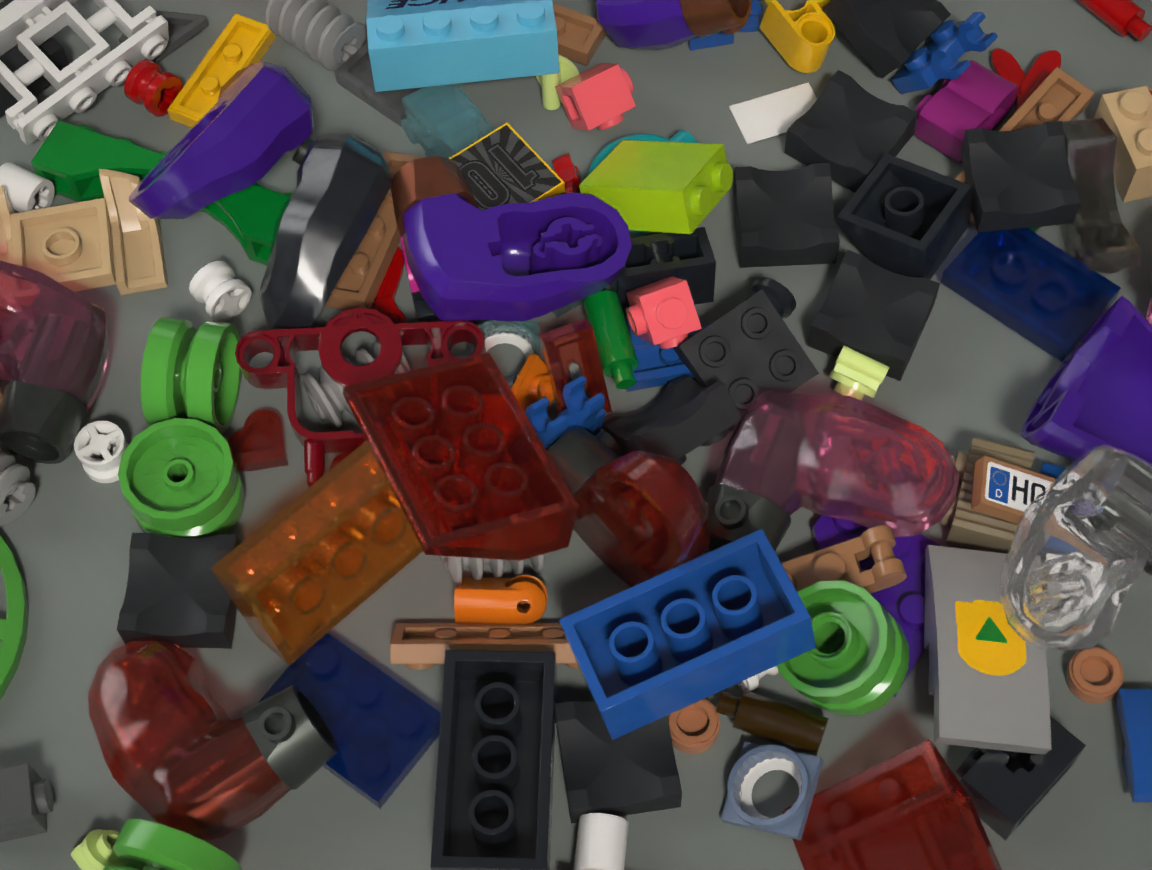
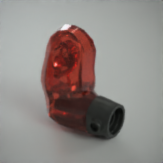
M575 428L559 438L541 456L532 469L530 482L561 519L569 523L584 543L614 574L627 585L633 587L699 557L710 546L708 503L704 500L693 478L677 461L667 456L640 450L631 451L620 456L621 450L618 443L607 432L600 431L593 436L584 428Z
M133 641L114 649L98 666L88 692L89 716L104 760L113 778L157 823L183 831L206 842L224 837L262 816L291 789L297 790L339 752L337 742L324 719L303 691L295 685L244 710L241 718L231 720L225 710L213 699L196 659L178 645L158 641Z

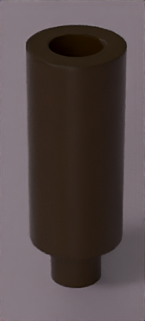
M747 690L744 691L742 698L722 692L716 710L717 713L734 718L733 728L817 756L829 719Z

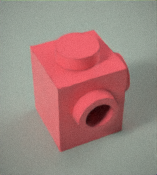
M601 63L555 86L572 129L589 131L597 126L599 130L613 127L624 120L623 113L636 107L631 95L634 92L633 83L628 73L623 68H620L619 64Z
M671 276L626 292L630 307L626 308L627 318L636 337L640 336L641 340L653 345L659 344L661 349H668L681 345L689 339L688 333L701 329L687 280Z

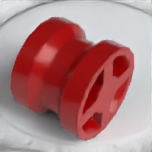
M152 60L138 62L131 69L124 83L125 96L136 104L144 103L145 109L156 117L168 114L167 109L183 88L180 78L171 72L163 73L161 66Z

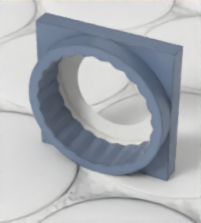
M744 741L739 760L733 766L728 778V796L721 820L727 824L801 840L823 766V759L817 756L793 752L779 745H759ZM772 770H783L790 773L796 779L799 785L798 799L791 809L776 818L763 816L753 805V786L763 774Z

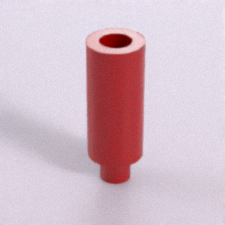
M1077 0L1122 37L1131 34L1139 41H1142L1152 30V26L1143 20L1145 11L1132 0Z

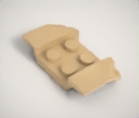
M99 169L104 198L19 213L14 212L4 185L0 186V317L24 313L25 300L110 285H117L120 295L168 287L163 238L158 219H150L129 202V196L140 183V178L123 172Z

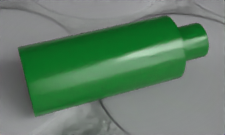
M610 290L600 291L585 299L583 303L604 375L614 378L616 388L627 389L636 383L633 371L639 365L618 294Z

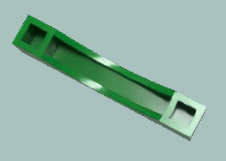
M58 120L32 159L31 164L37 175L53 182L56 195L77 202L104 198L99 169L131 174L142 180L168 152L157 153L139 147L128 139H115L97 133L86 125L75 126ZM256 182L244 190L213 202L200 211L205 212L225 226L240 243L249 260L267 266L276 221L292 193L282 194L263 188Z

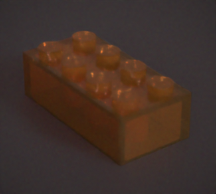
M374 434L210 569L256 637L290 665L435 542L436 521L399 450ZM407 456V458H408L410 464L412 465V467H413V469H414V471H415V473H416V475H417V477H418L420 483L422 484V486H423V488H424V490H425V492H426V494H427V496H428L430 502L432 503V505H433V507H434V509H435V511H436V513H437L439 519L442 518V516H441L439 510H438L437 507L434 505V503H433V501H432V498H431V496H430L428 490L426 489L425 485L422 483V481H421V479H420V477H419V475H418V473H417V470H416L415 467L413 466V463H412L411 459L409 458V456Z

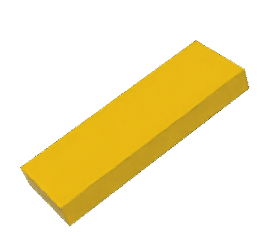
M235 13L167 109L170 120L192 128L218 102L220 88L237 71L250 64L260 62L276 39V35L268 29L266 24Z

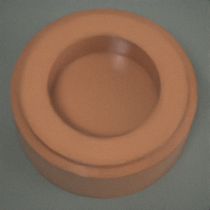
M1095 646L1086 647L1076 652L1065 672L1067 686L1073 695L1091 704L1104 703L1113 698L1122 685L1124 678L1123 667L1119 659L1109 650Z
M704 698L669 714L668 720L672 745L679 751L688 754H698L710 749L717 741L720 730V716L716 712V707Z

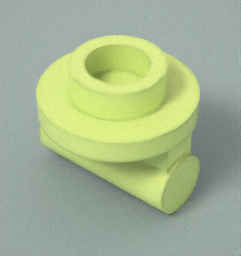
M558 55L559 73L536 76L537 81L542 87L543 107L547 110H556L561 105V100L555 86L579 75L577 67L569 59Z
M843 346L829 377L837 381L834 391L861 403L864 395L872 398L875 397L879 385L882 384L888 372L889 366L847 346Z
M96 829L90 831L82 843L71 852V857L81 870H103L105 867L125 866L112 850L119 835V832L114 830Z

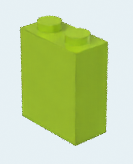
M622 140L580 183L579 188L582 194L594 195L615 208L628 225L629 230L692 234L731 189L733 170L731 165L727 163L724 144Z

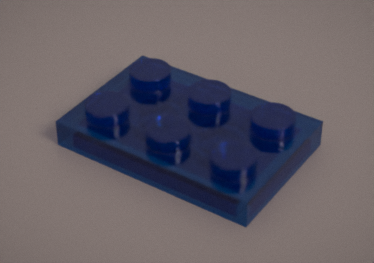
M1028 228L979 232L943 271L941 278L942 284L1061 362L1065 360L1083 336L1115 301L1121 289L1120 286Z
M322 628L259 701L261 702L292 685L297 686L303 691L324 719L339 748V752L322 767L380 809L440 735L441 713Z

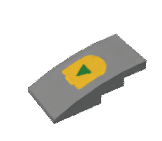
M927 545L925 548L924 649L929 650V695L934 696V743L1040 755L1047 754L1052 749L1050 692L1046 640L1033 557Z

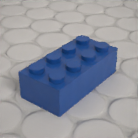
M763 529L757 530L559 620L570 649L612 740L816 648L811 617Z

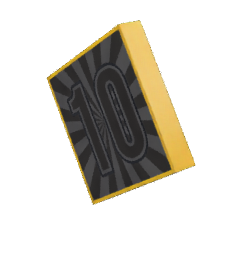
M507 122L449 158L458 166L476 199L477 207L482 211L509 203H531L565 193V182Z

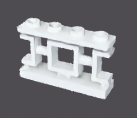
M78 0L12 1L0 10V57L18 44L19 51L29 61L12 73L0 60V83L18 101L5 111L7 123L13 130L16 129L19 132L20 139L27 146L37 139H46L58 120H64L73 112L81 113L94 103L97 94L110 85L114 87L124 82L131 69L138 62L145 59L152 60L159 56L165 50L169 41L168 21L162 15L157 17L156 11L151 6H148L132 18L116 0H93L100 10L86 20L72 6ZM114 23L128 39L110 51V45L99 34ZM69 25L90 49L60 71L38 46ZM43 75L57 91L38 105L37 98L26 87Z

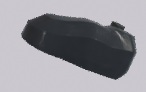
M348 132L324 133L319 135L316 140L308 137L299 145L292 158L294 162L300 165L297 170V189L284 204L276 221L271 251L259 292L260 301L270 330L310 328L366 235L392 185V173L379 149Z

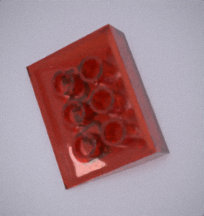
M490 353L343 386V395L425 555L520 561L569 546L579 505Z

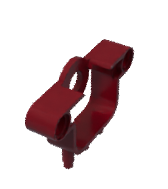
M361 307L342 311L329 320L325 327L249 332L240 339L235 351L237 363L249 384L261 389L287 388L289 421L297 439L304 446V472L307 474V485L310 488H319L323 485L325 453L355 452L358 482L361 485H372L375 481L376 451L398 450L388 429H374L371 433H354L353 431L313 432L302 427L300 375L294 363L295 355L298 351L318 350L321 365L334 382L345 388L366 390L379 387L394 375L401 364L403 346L429 345L431 350L426 357L429 407L427 415L420 422L425 432L396 433L393 429L401 447L405 449L402 444V438L404 435H407L410 440V448L418 455L426 454L427 447L424 442L419 440L417 434L429 441L438 428L437 380L474 377L481 372L486 361L483 332L472 322L458 320L394 324L388 316L381 312ZM359 331L371 333L379 340L381 345L377 358L365 366H354L346 362L341 354L342 343L346 337ZM461 342L470 343L476 348L472 355L465 358L452 355L450 350L454 345ZM267 352L274 355L270 364L265 367L253 368L250 366V361L258 353ZM406 452L407 458L419 481L422 482L417 472L423 471L426 476V470H416L413 464L427 463V461L415 459ZM409 471V479H410L412 482L415 483V481H414V479H413V477H412V475H411V473H410V471Z

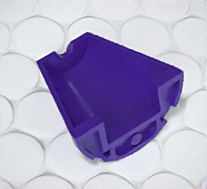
M1121 296L1080 340L1082 344L1073 352L1068 361H1063L1046 384L1023 423L1021 437L1031 445L1101 472L1113 462L1124 460L1152 480V325L1129 300Z

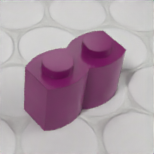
M974 60L969 61L971 65L959 78L955 80L945 79L941 90L934 96L926 95L915 111L918 113L915 136L959 163H962L960 149L965 131L980 128L994 131L1013 109L1018 91L1017 85Z

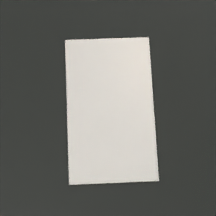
M808 82L729 106L746 143L750 144L786 133L794 121L803 116L812 107L817 98Z

